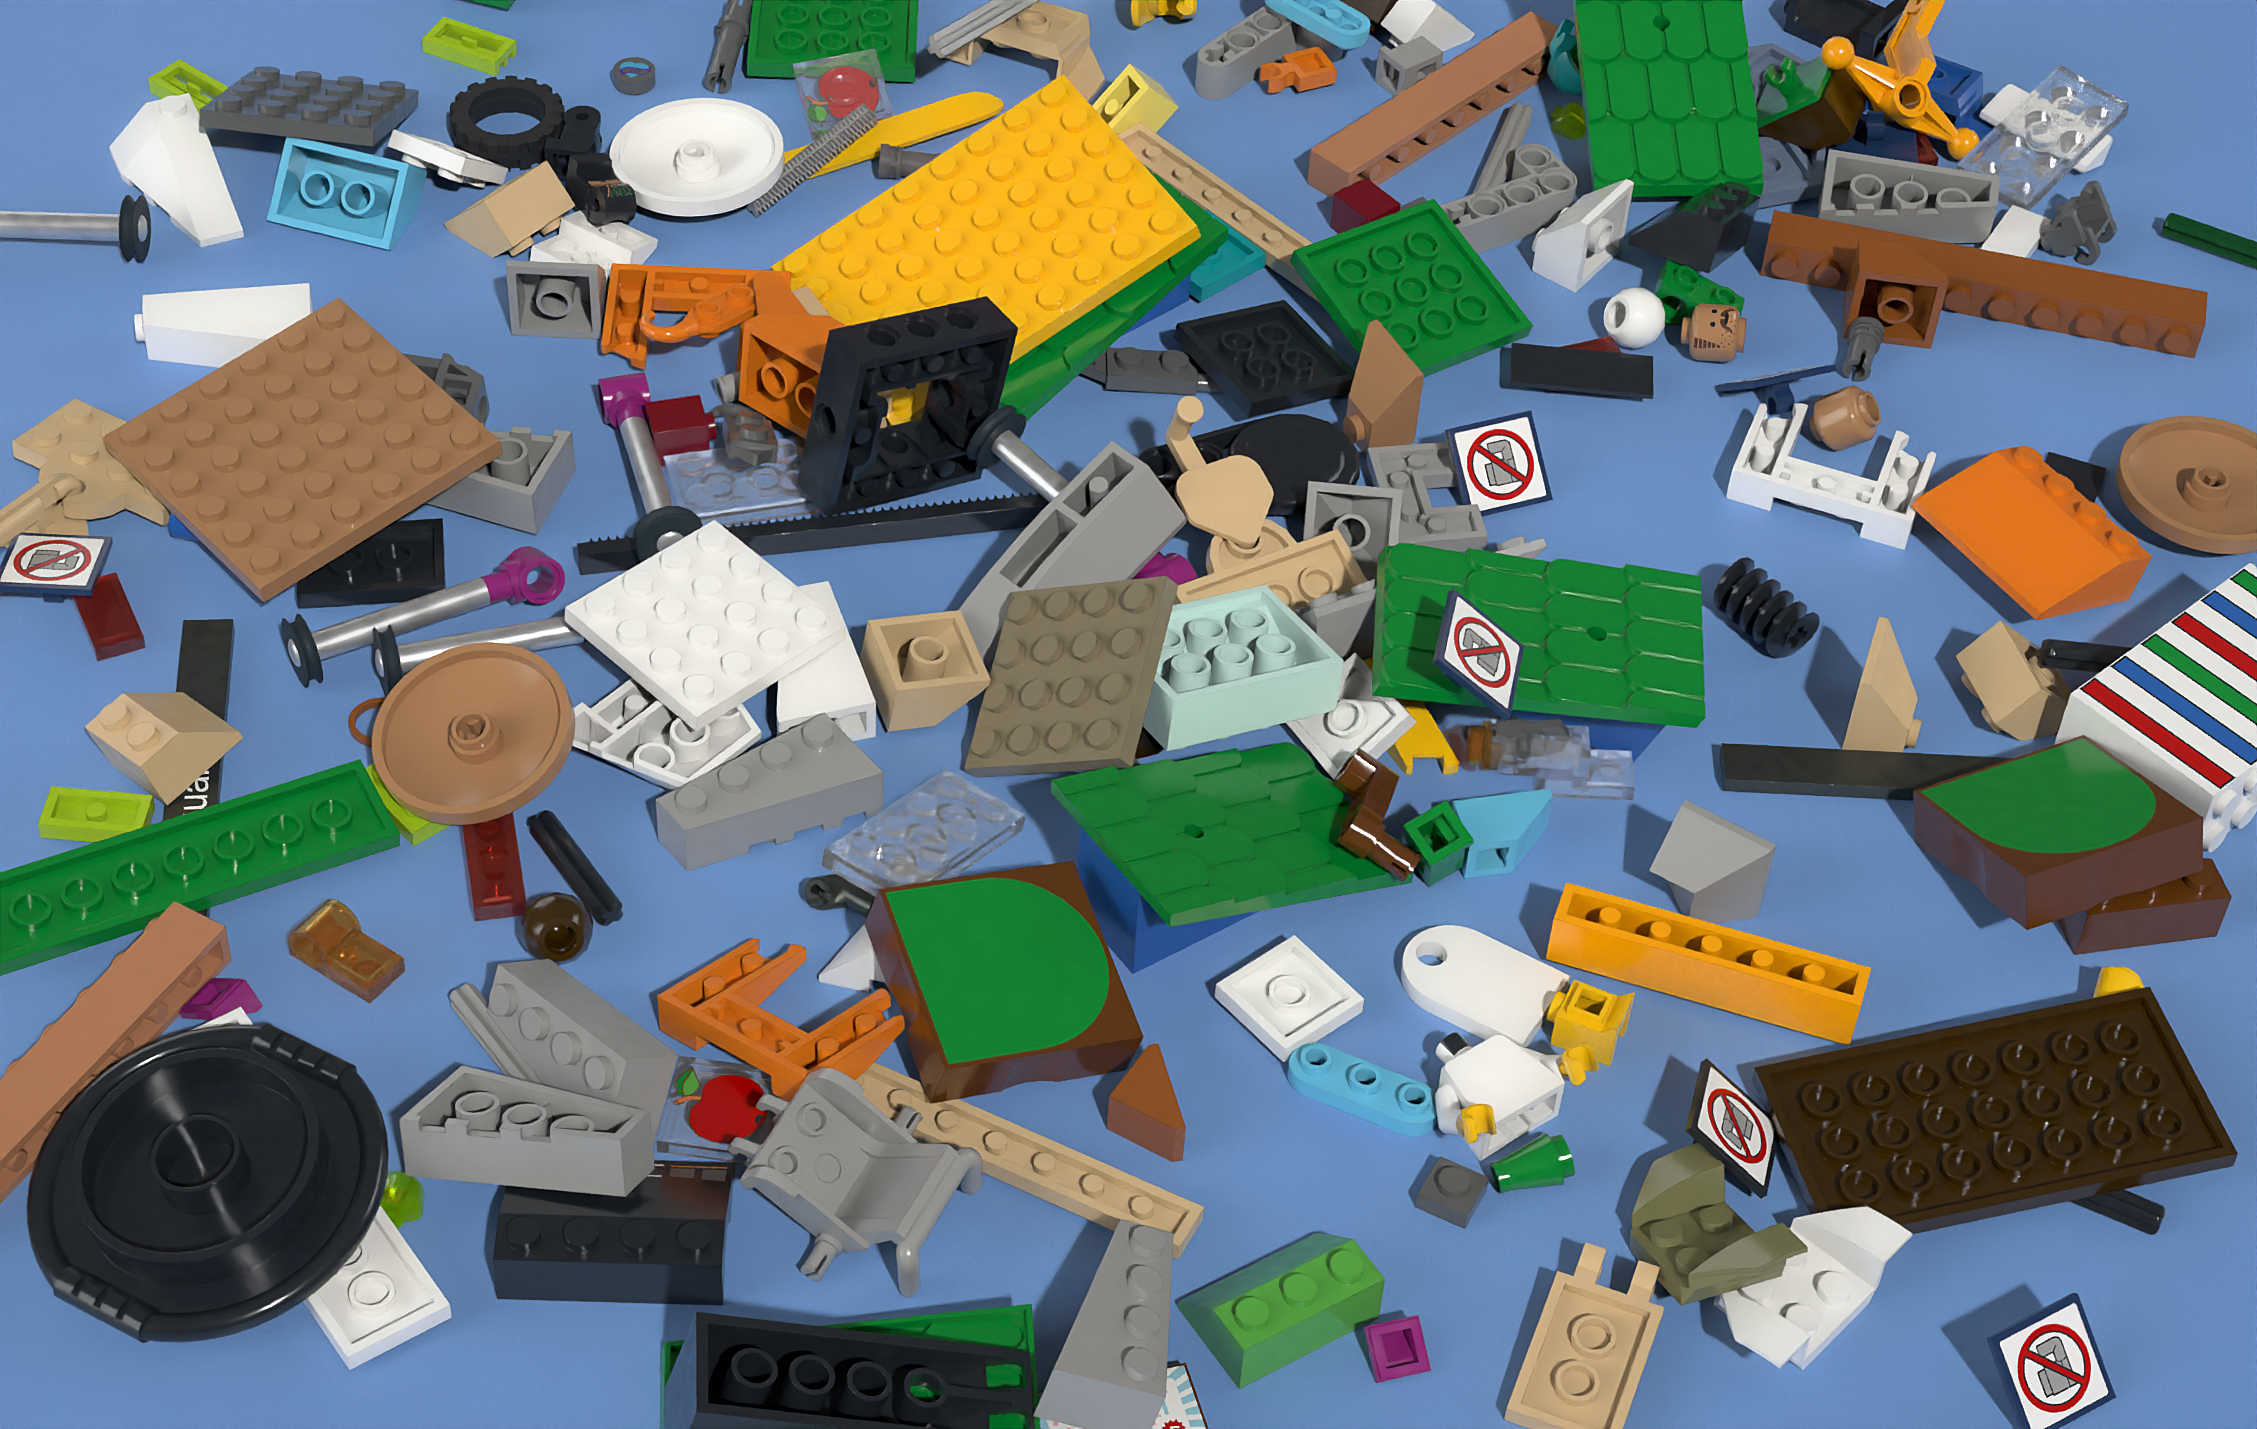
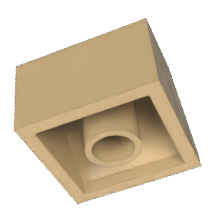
M546 160L498 187L445 222L444 225L449 232L492 258L507 250L513 257L534 244L531 235L538 230L544 236L558 228L561 218H563L562 214L576 205Z
M961 610L868 620L860 663L888 732L936 726L990 685L991 679Z
M2000 620L1956 655L1965 672L1961 676V680L1976 698L1981 699L1985 706L1981 710V714L1988 725L1997 733L2004 730L2019 741L2054 735L2059 731L2072 690L2059 669L2047 668L2041 665V660L2036 654L2037 649L2040 647Z
M183 692L122 693L112 703L105 706L85 726V729L113 767L167 806L243 739V736L237 729Z

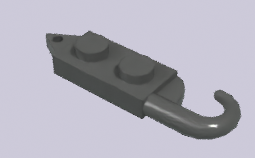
M1109 347L1106 349V353L1101 354L1081 372V374L1105 383L1106 390L1196 395V392L1225 393L1187 352L1178 350L1157 351L1133 347Z
M722 404L712 409L714 418L724 416L722 435L729 459L743 460L753 466H759L763 463L776 464L779 445L771 420H767L765 415L743 404Z

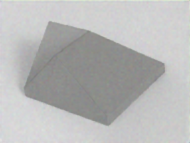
M1308 481L1302 541L1338 529L1367 581L1377 579L1378 555L1386 545L1394 546L1398 544L1403 489Z
M1685 800L1680 806L1649 871L1669 881L1682 915L1710 923L1754 919L1760 912L1777 845Z

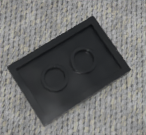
M443 518L394 521L297 582L299 608L406 602L446 589Z

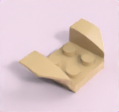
M1038 1L944 57L971 66L992 41L994 45L1001 48L1014 47L1028 51L1033 57L1038 59L1058 60L1056 78L1064 74L1087 101L1091 100L1105 82V77L1089 44L1090 27L1088 15L1043 1Z

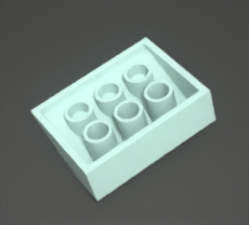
M1266 585L1173 605L1143 727L1166 751L1335 711L1344 660Z

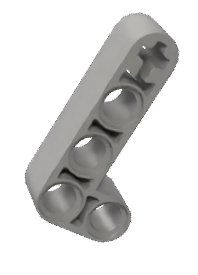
M1265 5L1204 45L1198 51L1195 90L1199 96L1207 100H1222L1260 75L1261 65L1279 63L1282 60L1283 54L1320 46L1334 64L1342 58L1343 49L1338 48L1331 42Z
M1536 143L1523 144L1515 151L1511 181L1440 205V207L1476 253L1479 254L1536 234L1542 228L1547 229L1557 220L1564 208H1570L1574 204L1577 177L1547 147Z

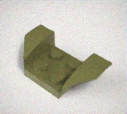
M1699 1143L1683 1147L1653 1161L1632 1212L1630 1251L1638 1260L1660 1267L1657 1280L1681 1306L1781 1277L1786 1265V1259L1808 1252V1247L1783 1222L1755 1232L1725 1202L1724 1164Z

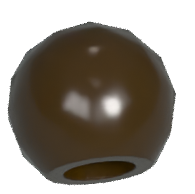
M552 892L538 896L526 908L521 920L520 936L524 947L536 959H550L559 966L577 960L588 949L593 935L594 922L589 909L573 895Z

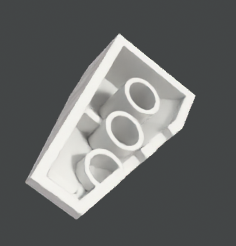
M190 94L171 95L160 100L145 103L109 147L111 157L121 179L130 187L136 185L143 191L147 202L153 207L159 205L170 215L171 222L200 247L244 237L241 223L206 130L200 126V115Z

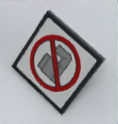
M1706 1058L1700 1064L1685 1131L1694 1138L1693 1144L1699 1143L1762 1199L1767 1196L1778 1142L1772 1122L1764 1109Z

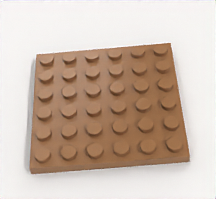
M339 297L103 436L107 450L264 603L503 454L501 442L494 434Z

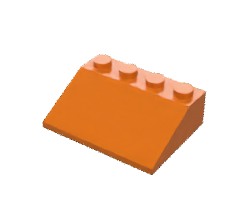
M2026 445L1994 451L1916 498L1911 506L2036 621L2129 600L2152 558V555L2138 544L2139 542L2133 534L2118 527L2106 516V512L2101 506L2086 499L2074 488V484L2070 479L2058 474L2043 461V457L2038 451Z

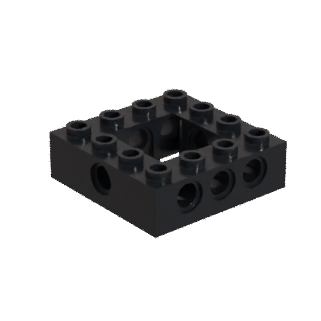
M985 296L829 330L796 484L822 513L828 517L981 479L983 469L977 466V460H970L967 457V448L980 425L999 408L1018 327ZM930 381L921 419L880 428L882 418L887 416L889 404L880 392L901 387L913 389L916 388L918 383Z

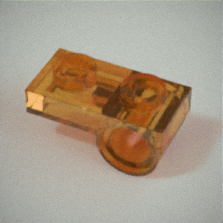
M328 899L289 935L288 945L291 956L369 1004L405 972L404 957L364 934L355 914L346 905L335 899Z

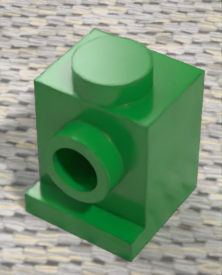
M1446 800L1403 825L1402 844L1421 855L1415 868L1428 887L1461 869L1464 863L1465 849L1474 844V839Z

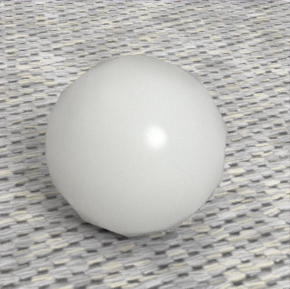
M1645 288L1622 289L1611 298L1604 310V325L1609 337L1625 348L1647 347L1659 337L1665 327V310L1661 300Z

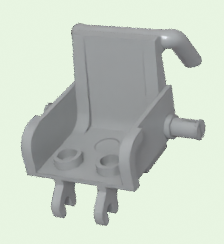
M821 1068L810 1072L793 1099L789 1102L769 1094L762 1095L756 1104V1108L760 1111L771 1110L776 1114L773 1118V1122L776 1125L762 1145L736 1137L732 1140L727 1150L732 1154L742 1153L748 1157L745 1161V1165L748 1168L739 1180L746 1189L757 1188L816 1237V1246L804 1265L801 1266L800 1271L804 1275L809 1274L807 1278L820 1282L834 1257L840 1256L842 1252L864 1251L871 1244L892 1240L897 1244L896 1261L899 1291L902 1296L912 1297L921 1285L919 1250L959 1184L961 1183L963 1192L970 1196L977 1193L982 1187L983 1163L980 1153L971 1147H963L956 1151L949 1144L919 1143L911 1135L923 1119L920 1112L914 1114L915 1108L904 1105L895 1121L891 1120L862 1095L865 1089L848 1075L835 1069Z

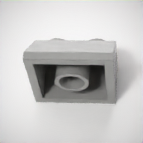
M507 260L506 274L512 335L602 339L607 303L606 272L604 268L599 264Z

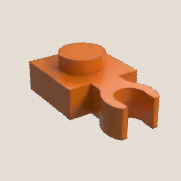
M1320 46L1283 54L1281 63L1261 65L1259 81L1268 80V93L1280 92L1285 87L1294 85L1298 92L1336 83L1337 69Z

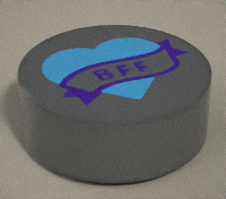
M640 57L622 59L613 67L614 86L620 92L628 95L644 94L655 86V67L649 60Z

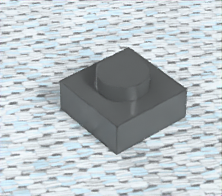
M1440 1156L1417 1194L1415 1207L1465 1229L1487 1191L1489 1177Z

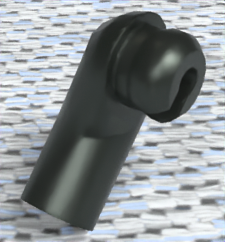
M844 874L814 877L804 887V896L812 908L825 911L849 907L865 918L868 917L877 895Z

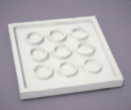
M715 520L565 607V622L695 731L708 725L843 641L846 630L844 623Z

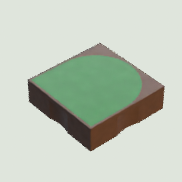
M2085 735L1913 791L1915 843L1953 873L1975 884L1985 895L1986 899L2026 930L2091 909L2108 899L2129 893L2141 892L2203 871V817Z
M1074 861L878 890L864 925L886 985L895 997L904 1017L906 1040L930 1104L1001 1092L1012 1086L1027 1082H1061L1125 1071L1144 1036Z

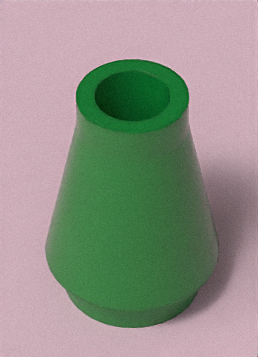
M1545 1133L1504 1158L1490 1163L1491 1174L1500 1194L1511 1190L1564 1185L1565 1178L1575 1175L1574 1163L1569 1147L1561 1134L1549 1137Z

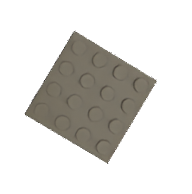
M1168 576L1012 592L989 675L991 679L990 685L985 690L964 769L977 778L1097 770L1110 766H1116V768L1132 767L1178 585Z

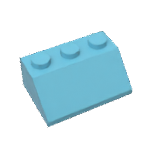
M286 136L267 221L392 251L417 215L427 171L409 163L304 138Z

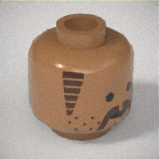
M1698 304L1693 310L1692 318L1683 317L1681 344H1689L1690 355L1695 360L1731 362L1737 352H1744L1747 318L1740 317L1739 310L1735 306Z
M1855 385L1847 386L1820 396L1814 405V416H1811L1809 419L1810 429L1818 442L1824 441L1832 450L1841 451L1871 440L1876 433L1877 426L1881 423V412L1872 393L1869 391L1864 392Z

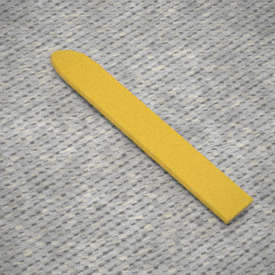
M969 92L877 121L878 124L874 125V128L867 131L856 142H852V145L845 148L844 151L838 154L837 157H834L829 163L827 162L826 165H823V168H819L820 170L816 171L808 179L868 159L877 158L880 156L881 143L905 148L989 119L1004 109L1003 101L989 93ZM810 144L784 152V164Z

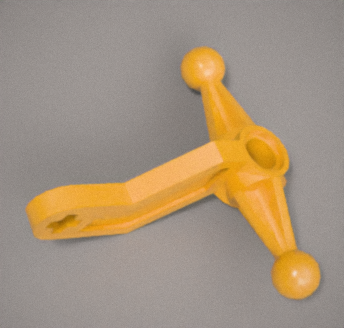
M1946 0L1908 1L1883 50L1888 67L1856 56L1853 44L1847 38L1834 36L1822 45L1821 57L1823 63L1828 68L1834 70L1845 69L1869 98L1873 110L1884 111V121L1897 122L1903 128L1945 141L1948 153L1955 159L1965 161L1977 154L1980 147L1978 135L1974 130L1968 128L1956 129L1931 98L1927 86L1937 66L1927 36ZM1899 94L1902 96V104L1899 100Z

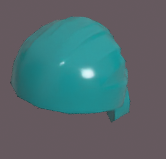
M1565 18L1550 43L1549 51L1551 57L1547 66V73L1553 84L1562 92L1582 96L1576 36L1570 35L1575 22Z

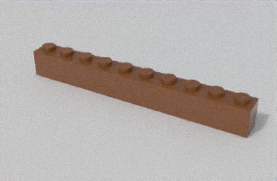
M1777 210L1773 211L1760 272L1762 276L1846 292L1859 237L1904 242L1947 274L1949 282L1941 309L1944 311L2189 358H2195L2206 321L2208 292Z

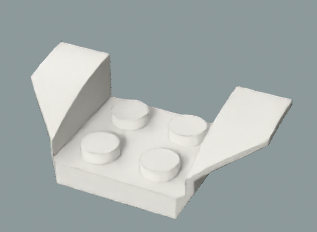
M1867 1206L1793 1218L1791 1228L1789 1229L1808 1247V1252L1786 1259V1265L1781 1277L1723 1293L1715 1297L1713 1305L1727 1315L1736 1342L1759 1354L1779 1369L1789 1360L1801 1370H1804L1869 1304L1879 1285L1886 1262L1912 1237L1913 1233Z

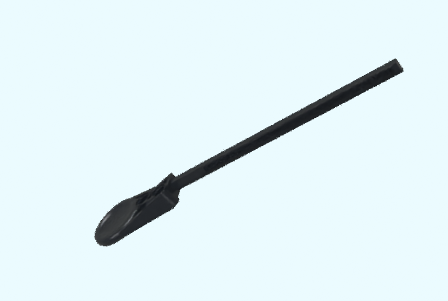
M1277 414L1191 437L1206 464L1224 459L1225 454L1222 450L1229 448L1228 457L1242 455L1254 460L1261 467L1274 492L1267 513L1271 515H1304L1308 481L1356 485L1360 477L1359 452L1349 436L1330 422L1306 414ZM1164 444L1146 449L1140 454L1138 459L1150 467L1181 509L1175 496V486L1183 473L1168 445ZM1029 492L1028 496H1024L1021 493L1019 497L1012 493V496L1009 498L1003 495V498L998 499L995 495L994 499H989L986 496L985 500H980L977 497L976 501H972L969 498L968 502H963L960 499L959 503H954L951 500L950 504H946L943 501L942 505H937L934 501L933 506H928L925 502L924 507L916 504L915 508H911L908 504L905 509L899 505V508L896 510L890 506V509L886 511L882 507L881 511L877 512L873 508L872 512H867L864 509L863 513H858L855 510L854 514L846 512L845 515L837 514V516L823 517L820 514L819 518L811 515L810 519H806L803 516L801 520H797L794 516L792 521H788L785 517L783 522L776 518V521L773 523L767 520L766 523L762 524L759 520L758 524L754 525L750 521L749 525H744L741 522L740 526H735L732 523L731 527H726L725 524H723V527L756 554L765 556L1026 528L1050 502L1039 492L1037 495ZM627 534L622 539L617 535L616 539L613 540L608 536L607 540L604 541L599 537L598 541H593L591 538L589 542L577 543L580 575L625 571L641 563L635 550L633 537L629 538Z

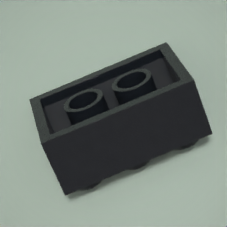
M1726 181L1724 184L1719 183L1667 209L1632 234L1628 244L1710 273L1746 245L1761 197L1749 193L1750 189L1743 184Z

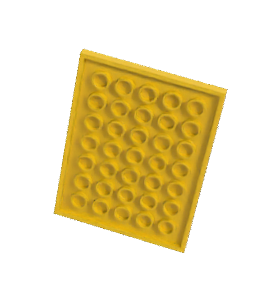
M1062 74L772 265L771 268L773 271H791V291L808 286L831 317L847 326L987 296L1018 327L1010 360L1011 364L1199 239L1201 234L1194 221L1066 76ZM930 381L918 383L916 388L913 389L901 387L890 390L892 393V413L886 416L890 426L922 418Z

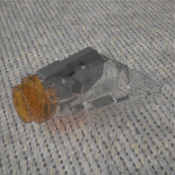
M1489 719V721H1481L1480 726L1469 725L1466 743L1467 765H1479L1480 771L1491 770L1504 775L1532 776L1533 790L1550 788L1553 797L1633 801L1635 778L1632 751L1590 749L1588 726L1565 725L1559 719L1541 721Z

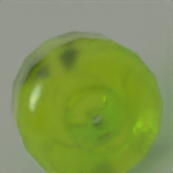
M1571 101L1565 107L1559 104L1550 115V118L1553 120L1550 129L1553 132L1571 140L1581 139L1586 134L1584 108L1578 102Z
M388 1173L380 1205L397 1229L402 1227L405 1222L416 1221L422 1217L425 1191L417 1179L412 1176H406V1173Z

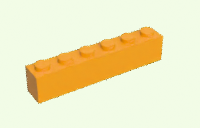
M1568 882L1565 884L1553 919L1546 960L1849 1046L1871 971V967Z

